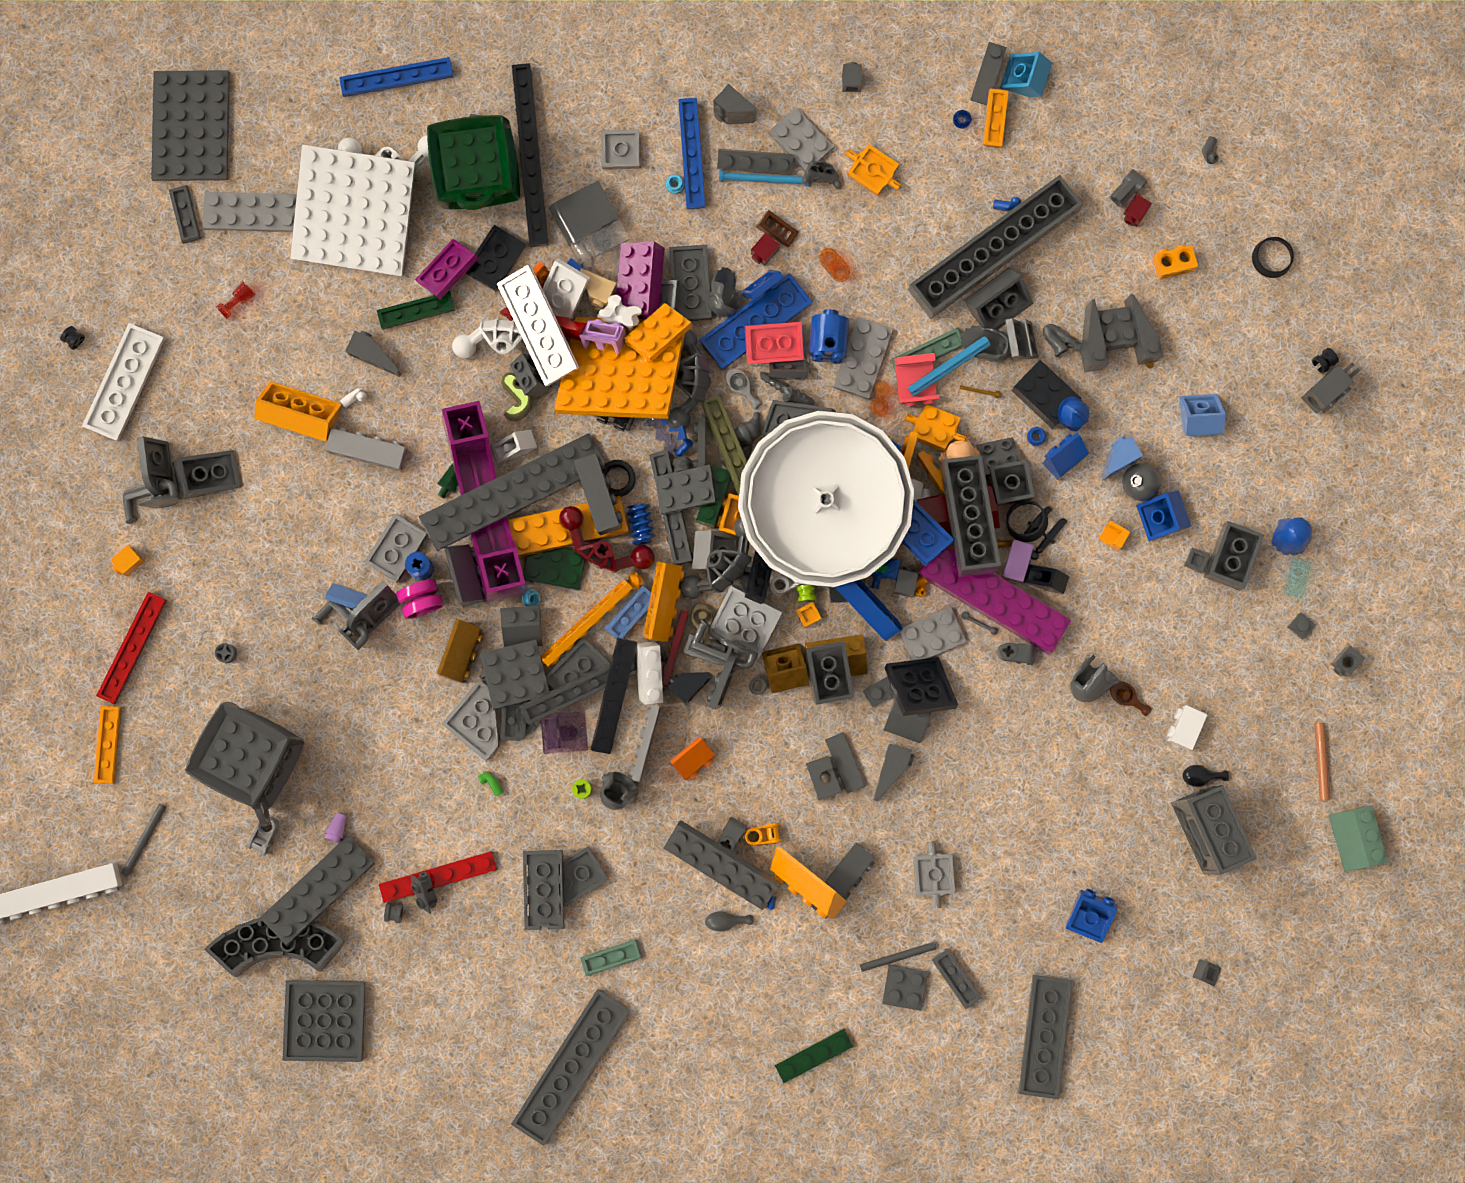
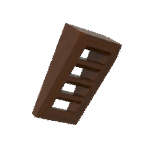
M770 210L765 212L756 225V228L760 231L766 232L770 237L786 247L790 246L798 234L796 229ZM768 219L772 220L768 226L765 225ZM775 223H777L778 225L773 231L771 228ZM781 227L785 228L781 235L777 234ZM787 231H790L791 234L789 235L787 240H785V234L787 233Z

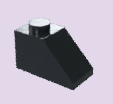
M1029 564L1024 582L1022 583L1049 592L1064 594L1070 576L1058 569Z

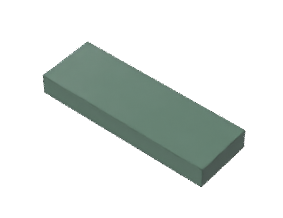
M636 939L580 957L586 976L642 958Z

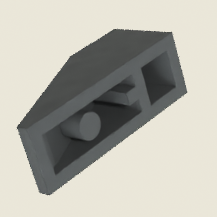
M992 42L988 43L970 99L971 101L987 106L989 89L994 88L1007 47Z
M362 330L361 332L354 331L345 350L346 353L400 377V371L373 338H371L372 335Z
M888 744L874 801H878L904 773L907 767L912 765L914 755L911 754V749Z

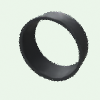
M1280 237L1264 239L1255 246L1252 253L1254 268L1261 275L1268 278H1277L1286 274L1294 259L1291 245ZM1265 241H1278L1287 247L1291 257L1287 268L1281 271H1270L1262 266L1258 258V251Z
M1019 501L1012 505L1007 513V530L1016 540L1022 542L1035 541L1047 530V513L1034 501ZM1027 504L1039 507L1042 511L1043 520L1036 531L1030 534H1019L1010 527L1009 517L1017 507Z

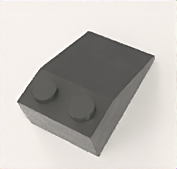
M234 450L179 457L172 462L180 500L241 487Z
M845 641L806 648L810 684L815 704L854 698Z

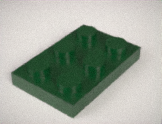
M565 548L527 555L523 575L524 580L580 590L585 565L584 558L577 552Z

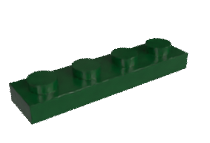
M448 291L441 300L432 295L379 309L377 314L381 329L384 330L455 311L451 292Z
M843 1028L777 1063L775 1068L783 1083H786L852 1048L853 1045Z

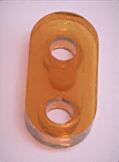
M825 248L820 252L819 262L829 275L837 282L846 281L850 276V267L832 248ZM830 256L832 260L828 262L825 260V257ZM842 270L844 274L840 276L837 274V271Z

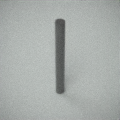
M160 803L157 806L121 874L125 876L130 874L166 806Z
M934 942L859 964L861 972L935 950L936 946Z

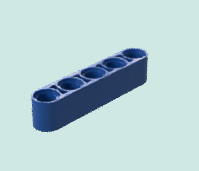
M861 580L835 587L883 640L888 641L903 630L898 619Z

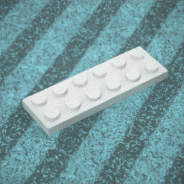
M527 265L498 282L497 285L544 385L549 386L579 369L577 361L532 267Z
M130 323L128 324L82 427L119 442L165 341L164 337Z

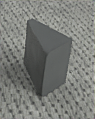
M828 587L830 603L848 602L835 587Z
M1199 959L1192 977L1215 986L1221 968Z

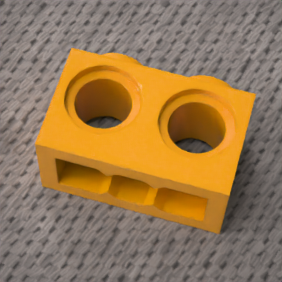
M1185 244L1179 245L1170 251L1162 249L1157 251V254L1153 257L1158 280L1193 272L1198 267L1192 245L1187 247ZM1180 256H1185L1188 262H1182ZM1161 260L1168 261L1170 266H1164Z

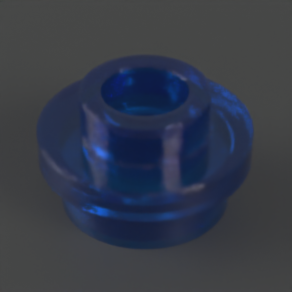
M959 110L953 116L954 125L960 129L967 128L972 120L970 113L966 110ZM964 117L965 122H960L959 118Z

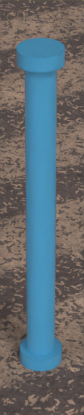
M719 170V182L733 180L804 184L802 182L803 177L726 173L723 170Z

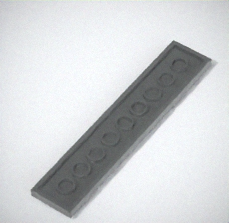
M588 433L420 515L419 519L435 549L439 551L579 482L580 478L574 461L595 453L599 458L602 455Z

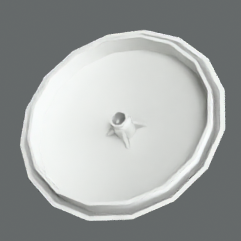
M816 411L785 420L758 442L741 474L738 509L748 541L770 568L800 584L836 587L867 578L895 555L911 526L914 488L905 457L884 431L853 414ZM828 493L831 495V503L824 505L821 503L823 500L821 495H827Z

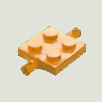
M868 144L859 154H856L850 148L845 153V156L854 161L847 176L876 196L887 185L896 190L900 188L901 183L893 179V174L899 167V164L872 145Z
M926 404L923 412L918 417L909 413L905 417V421L915 424L912 432L918 433L916 441L946 452L953 440H967V436L957 433L961 417Z

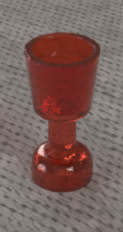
M244 281L232 292L234 297L225 305L219 303L216 306L226 319L231 316L230 310L239 302L244 304L256 295Z

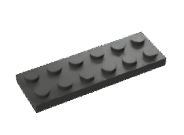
M682 820L678 822L663 848L761 910L764 909L780 884V881Z
M346 836L268 909L260 919L288 947L375 863L349 836Z
M1032 975L1019 1094L1059 1100L1072 980Z

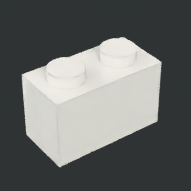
M1187 705L1178 708L1174 716L1177 720L1174 726L1171 725L1167 732L1169 737L1167 742L1188 751L1193 750L1207 714Z

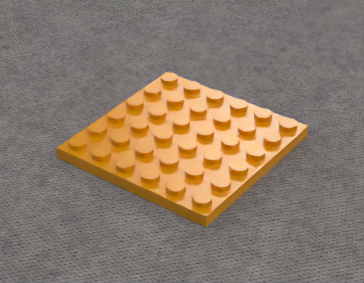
M575 317L576 322L587 323L588 320H602V318ZM639 319V324L636 327H638L646 319ZM622 325L624 326L626 335L631 333L625 325ZM685 334L652 362H649L625 342L620 354H616L613 344L606 343L604 350H599L595 341H590L586 349L581 341L571 338L569 347L579 369L561 378L554 408L555 413L668 419Z

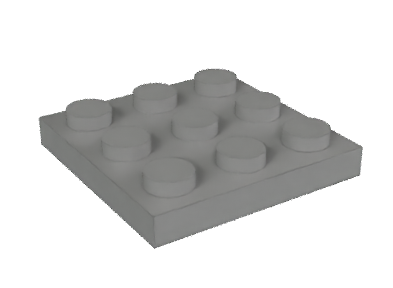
M731 584L708 632L709 636L719 641L727 639L757 652L756 660L758 661L784 610L767 601L759 604L745 598L746 590ZM740 651L741 653H743V654H745V655H747V656L749 655V653H745V652Z

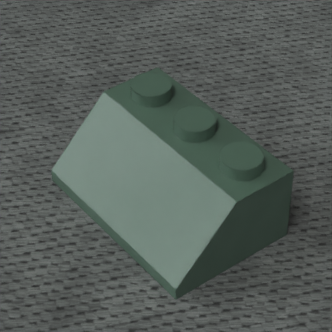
M1372 805L1328 815L1344 872L1388 862Z

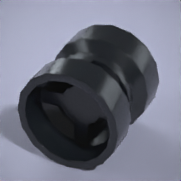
M1328 347L1322 351L1320 356L1317 355L1312 359L1314 366L1320 363L1321 367L1317 370L1321 374H1324L1329 370L1330 366H1334L1339 362L1337 354Z

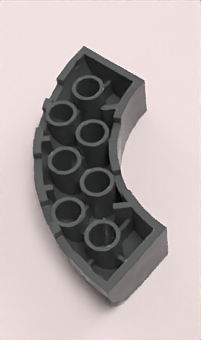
M260 918L236 925L231 930L221 934L204 950L232 976L238 977L254 964L278 957L304 961L315 970L321 972L336 956L345 942L333 931L313 922L287 947Z

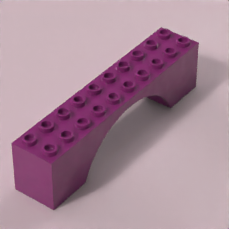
M480 401L443 408V426L460 495H463L496 479L489 436ZM507 518L471 534L487 603L525 594V580Z

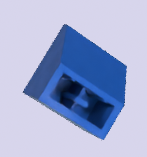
M1078 432L1073 436L1071 433L1059 443V448L1055 445L1044 456L1046 459L1043 464L1057 480L1089 454Z

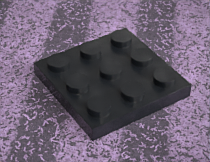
M939 657L886 663L884 668L903 716L957 708V700Z

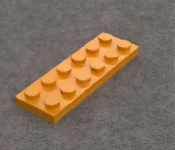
M616 496L618 504L615 507L617 512L620 511L622 515V528L601 536L596 531L588 503L574 505L582 511L584 516L580 529L585 543L629 533L620 496ZM564 508L508 520L510 532L519 557L573 546L569 530L564 529L559 522L560 512Z

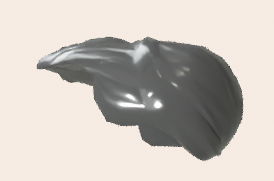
M727 267L717 270L711 283V292L709 293L710 309L720 317H729L735 314L741 298V294L736 292L735 273Z
M972 326L970 329L966 328L965 332H962L960 339L961 346L964 349L984 336L988 338L991 345L974 357L985 359L990 362H1002L1011 353L1008 335L995 328Z

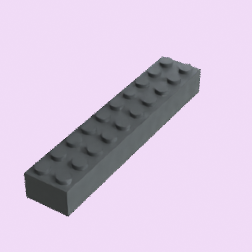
M1061 175L1057 176L909 285L908 291L930 319L934 318L1081 209L1083 203Z

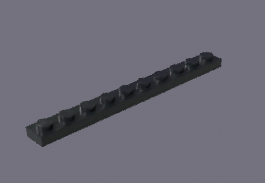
M530 63L512 65L529 246H546L549 244Z

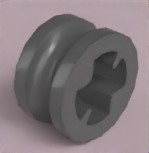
M755 677L750 681L749 689L753 694L760 695L766 689V682L760 677ZM754 681L762 682L761 691L753 690Z

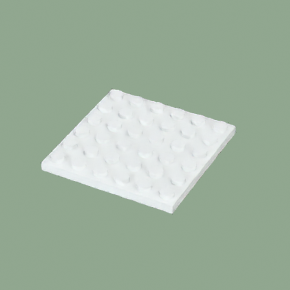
M303 144L290 259L403 276L416 162Z

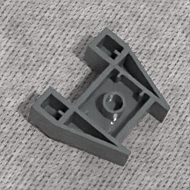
M1130 294L1125 299V307L1098 311L1095 299H1092L1085 307L1080 354L1084 373L1103 370L1109 364L1107 355L1109 350L1134 347L1138 365L1156 362L1163 356L1159 336L1134 294Z

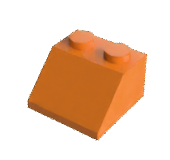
M699 736L675 756L670 763L685 781L688 778L691 781L700 774L698 770L702 766L707 768L714 762L712 758L715 755Z

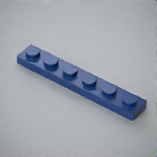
M450 57L341 76L339 79L342 95L347 97L452 78L453 71Z
M697 98L678 99L687 209L705 208Z

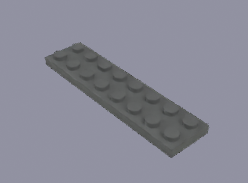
M597 989L511 1125L544 1146L627 1017L630 1009Z

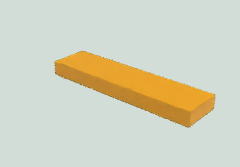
M100 707L94 783L114 784L121 707Z

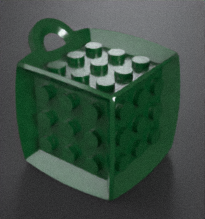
M502 115L463 117L427 126L428 155L437 202L443 209L476 210L520 199L516 149L510 122L506 117Z

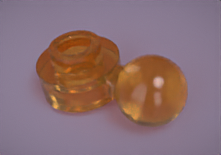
M879 382L875 386L877 398L873 399L870 403V411L877 417L884 416L889 409L885 396L889 394L890 387L885 382ZM876 404H882L883 409L877 410L875 407Z

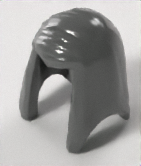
M1093 653L1084 660L1070 683L1072 695L1081 702H1092L1120 682L1111 671L1107 670V666L1104 663L1098 668H1093L1090 665L1095 659Z

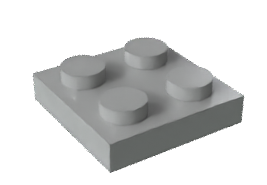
M639 130L601 131L602 169L640 168Z

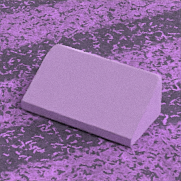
M1013 540L1003 577L1024 582L1034 548L1033 544Z

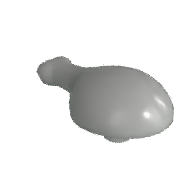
M737 368L728 370L726 373L728 387L733 392L745 396L753 409L761 406V401L756 399L751 392L750 380L747 374Z

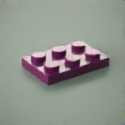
M452 239L415 280L441 300L478 260V257L459 242Z

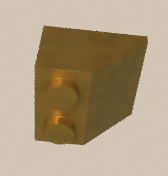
M798 643L762 652L772 694L809 685L806 665Z

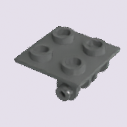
M1013 437L976 445L977 450L982 456L984 473L987 477H990L989 467L1021 461Z

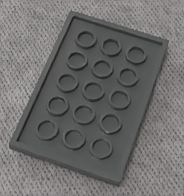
M154 71L152 181L228 180L229 71Z

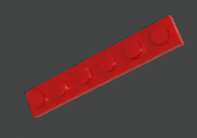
M147 592L96 694L97 697L116 704L167 600Z
M490 851L422 872H427L430 875L433 885L431 888L434 889L495 871L497 867L493 853ZM418 872L411 875L417 878L419 877V874L422 872ZM410 875L379 884L383 903L415 894L411 888L412 881Z

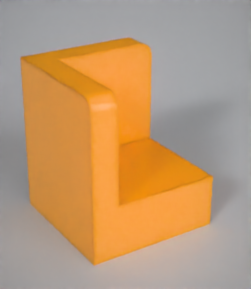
M1109 521L1102 531L1099 540L1118 551L1122 548L1130 531L1113 521Z

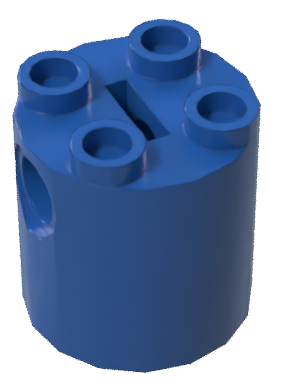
M826 309L823 314L812 316L809 355L812 357V361L823 362V359L830 360L831 363L840 364L842 359L847 357L849 318L839 315V311Z

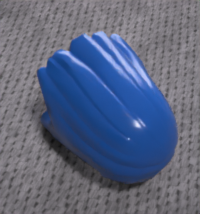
M1302 517L1280 519L1273 533L1271 543L1283 555L1288 556L1291 554L1295 556L1302 554L1312 539V527Z

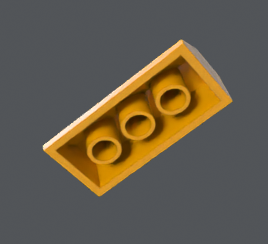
M270 381L256 399L254 419L326 442L331 428L334 429L342 404Z
M657 561L643 637L668 642V638H672L673 627H671V623L677 614V608L674 607L676 600L680 598L681 592L678 586L679 581L682 582L684 577L682 566Z
M780 846L776 848L770 870L775 873L773 878L780 881L781 884L786 882L789 885L787 889L794 895L801 894L803 896L801 900L809 907L812 905L817 907L818 909L815 912L824 919L828 916L833 920L847 901Z

